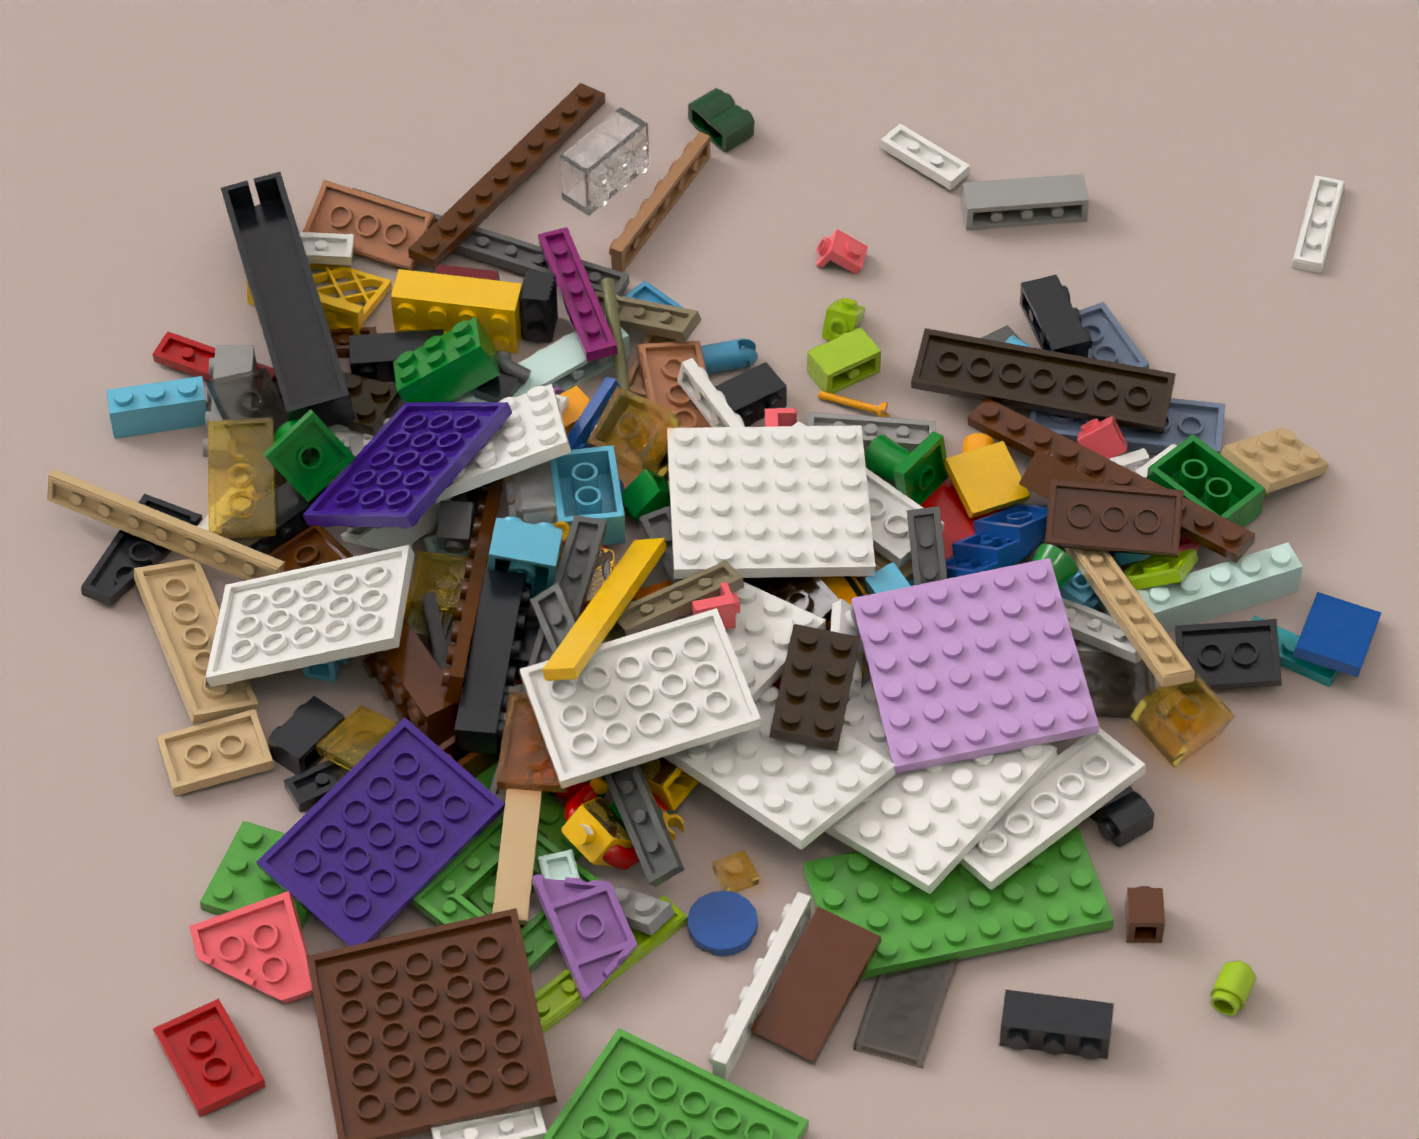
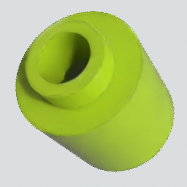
M1233 961L1226 962L1223 965L1210 992L1212 998L1210 1001L1211 1006L1219 1013L1234 1016L1244 1008L1256 982V975L1247 963Z

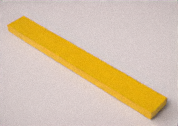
M665 538L640 539L632 542L542 669L545 680H573L578 678L666 551Z

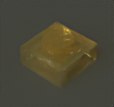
M745 850L713 861V871L724 891L736 893L759 884V875Z

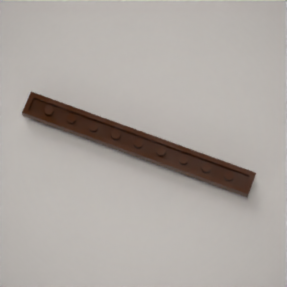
M582 83L575 87L408 248L409 258L435 269L605 103V93Z
M985 398L968 416V426L998 441H1004L1005 445L1033 458L1037 449L1047 455L1050 449L1068 458L1065 463L1066 465L1075 468L1076 464L1079 463L1094 471L1092 478L1099 482L1105 477L1119 485L1166 489L991 399ZM1183 497L1180 535L1235 563L1255 543V533Z
M504 478L482 486L472 536L477 538H471L468 557L474 559L467 558L464 578L469 580L463 579L459 598L465 601L458 600L455 620L461 621V623L454 622L450 642H454L456 645L449 644L446 664L452 666L444 667L441 686L448 687L445 700L448 702L459 703Z

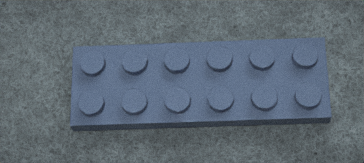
M1171 398L1163 434L1120 426L1119 428L1128 443L1127 450L1136 451L1145 448L1146 452L1159 454L1171 444L1179 445L1194 434L1221 454L1226 404ZM1031 410L1030 412L1031 420L1078 443V432L1082 431L1081 426L1089 422L1088 420Z

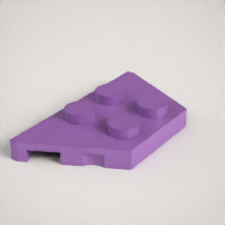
M541 874L533 875L531 882L582 1002L587 1001L636 950L637 942L611 882L599 880L585 882L579 878L565 877V880L544 878V875Z

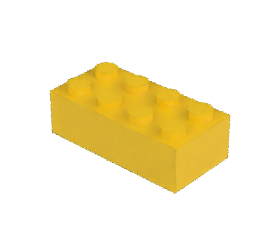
M399 269L390 296L394 332L444 329L445 334L451 331L457 323L464 320L469 321L476 317L494 344L495 351L518 354L522 339L519 304L522 283Z

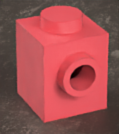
M1113 416L1100 422L1098 419L1091 420L1081 426L1082 431L1078 432V444L1107 459L1127 451L1128 443Z

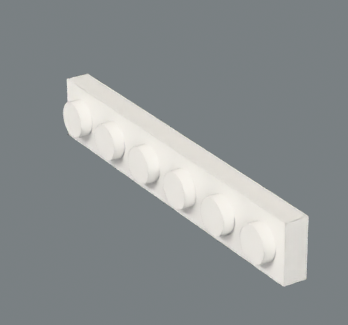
M798 892L793 903L785 905L780 919L782 924L778 931H772L767 942L766 949L768 952L765 958L757 960L752 974L754 979L750 987L745 985L741 991L738 1000V1006H740L735 1015L732 1013L729 1015L724 1027L725 1036L722 1042H716L711 1050L709 1062L713 1064L714 1075L728 1081L752 1034L750 1031L751 1027L780 977L811 917V896Z

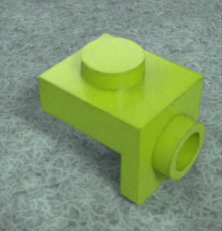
M849 298L835 300L826 309L822 338L831 341L844 333L855 330L856 326L864 319L866 307L857 305V301Z

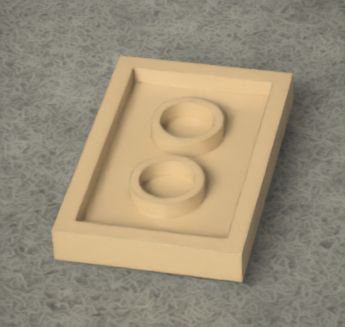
M1284 427L1225 445L1220 454L1264 487L1266 494L1323 475L1329 466V463L1320 457V454L1315 449L1306 446L1296 438L1295 433Z
M256 709L156 736L174 796L274 769L273 760Z

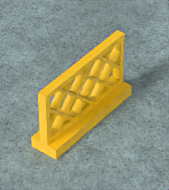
M309 264L311 270L318 269L324 271L323 273L313 274L315 284L329 281L331 284L317 288L329 329L353 328V331H355L354 335H360L359 331L364 327L365 320L391 290L392 280L343 265ZM347 278L352 281L337 284L335 279ZM246 279V282H247V303L250 304V305L255 306V305H254L253 298H252V294H251V291H250V288H249V284H248V281H247V279ZM374 286L378 289L365 292L363 288ZM355 289L358 294L344 296L342 293ZM336 294L337 298L328 295ZM363 302L364 306L358 305L356 303Z

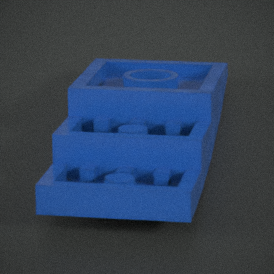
M1019 503L973 521L975 534L952 543L953 556L945 559L947 578L1013 566L1026 557L1045 540L1048 507Z

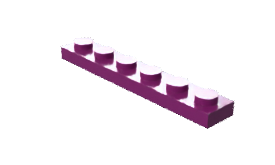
M568 227L538 234L539 245L550 272L556 275L558 292L587 362L617 355V344Z

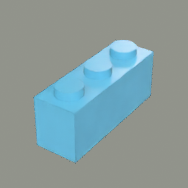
M202 376L106 390L114 439L205 425V412L208 410Z

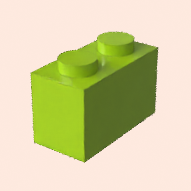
M861 327L807 351V373L822 391L831 394L881 371V350Z

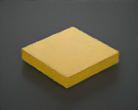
M1004 441L946 458L943 463L970 519L1028 501L1030 497L1027 488L1019 485L1022 477Z

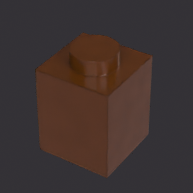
M1149 886L1127 887L1125 901L1126 943H1162L1165 926L1163 888H1151Z

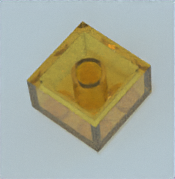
M617 386L591 432L587 443L591 447L614 445L617 464L639 474L644 469L655 473L668 450L667 428H680L682 423L672 410Z
M1195 671L1193 682L1166 687L1160 685L1146 695L1132 712L1130 719L1175 768L1222 734L1235 715Z

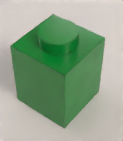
M644 469L621 493L622 501L626 505L624 508L626 514L636 522H639L640 516L670 506L668 482L663 476L648 469Z

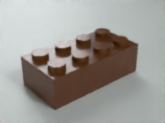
M404 618L399 647L365 654L366 659L363 660V666L370 678L375 677L379 682L378 686L386 701L391 700L395 705L394 709L399 721L405 717L439 746L455 735L454 728L459 703L445 701L448 687L441 686L443 671Z

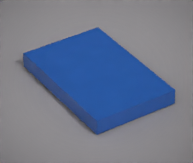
M1317 592L1295 647L1293 657L1358 677L1382 612Z

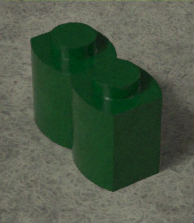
M718 88L711 90L688 104V120L699 132L709 135L710 141L723 152H728L754 136L755 121L752 114L748 110L735 105L732 96Z

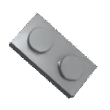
M618 885L614 889L627 922L632 929L652 936L674 915L672 905L669 902L622 885Z

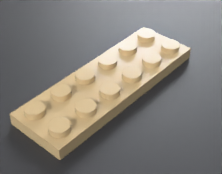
M186 559L134 568V580L191 723L208 722L256 709L257 712L258 701L249 679L210 687L205 678L220 609L200 562L194 559Z

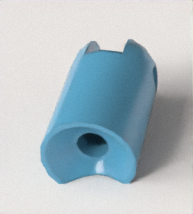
M747 338L701 346L708 375L752 366L758 359L755 343Z

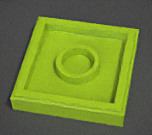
M1196 549L1179 551L1178 558L1151 556L1145 560L1133 562L1125 570L1124 574L1136 590L1182 582L1198 562Z

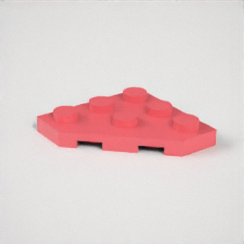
M289 891L189 926L197 959L202 963L284 1004L313 995L306 957L309 954L293 895Z

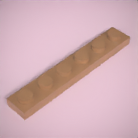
M699 132L692 142L690 141L686 144L684 152L678 161L675 160L671 164L668 174L663 180L657 182L654 192L649 199H645L642 202L636 216L627 221L623 233L619 238H615L612 241L609 255H611V267L613 270L625 271L710 159L709 135Z

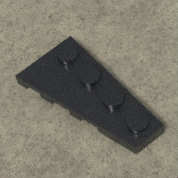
M145 493L138 502L195 526H198L203 520L201 514ZM119 530L82 584V595L112 606L136 584L133 577L134 568L156 565L171 553L172 550Z

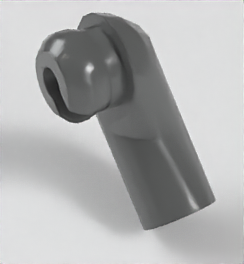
M498 351L496 359L499 372L518 378L520 383L525 385L531 370L512 361V357L508 352Z

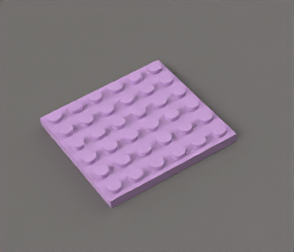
M1050 558L851 598L891 762L895 764V774L1099 733L1098 720Z

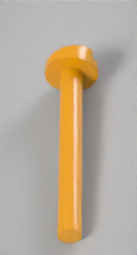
M819 391L818 398L876 413L877 417L888 418L889 416L887 414V402H882L880 406Z

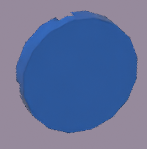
M724 890L710 892L698 898L690 908L687 918L689 937L696 947L703 951L704 949L711 951L712 955H735L747 949L757 933L758 918L756 909L748 899L738 893Z

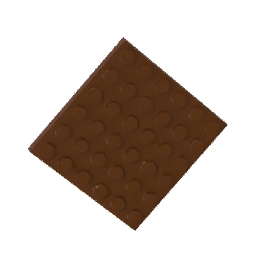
M516 908L306 956L338 1139H401L431 1132L433 1127L513 1113L557 1102Z

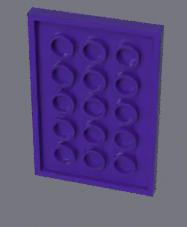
M406 402L306 510L303 516L307 525L323 527L348 526L350 528H412L418 523L428 508L435 504L436 499L453 483L458 474L470 464L473 457L486 446V443L496 431L502 428L503 423L512 414L509 403Z
M404 717L256 863L267 876L285 892L289 891L296 902L347 947L374 941L504 811L505 804Z

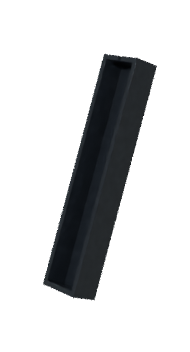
M281 172L254 178L260 204L255 206L248 181L221 187L228 217L288 420H299L310 409L327 427L355 420L349 391Z

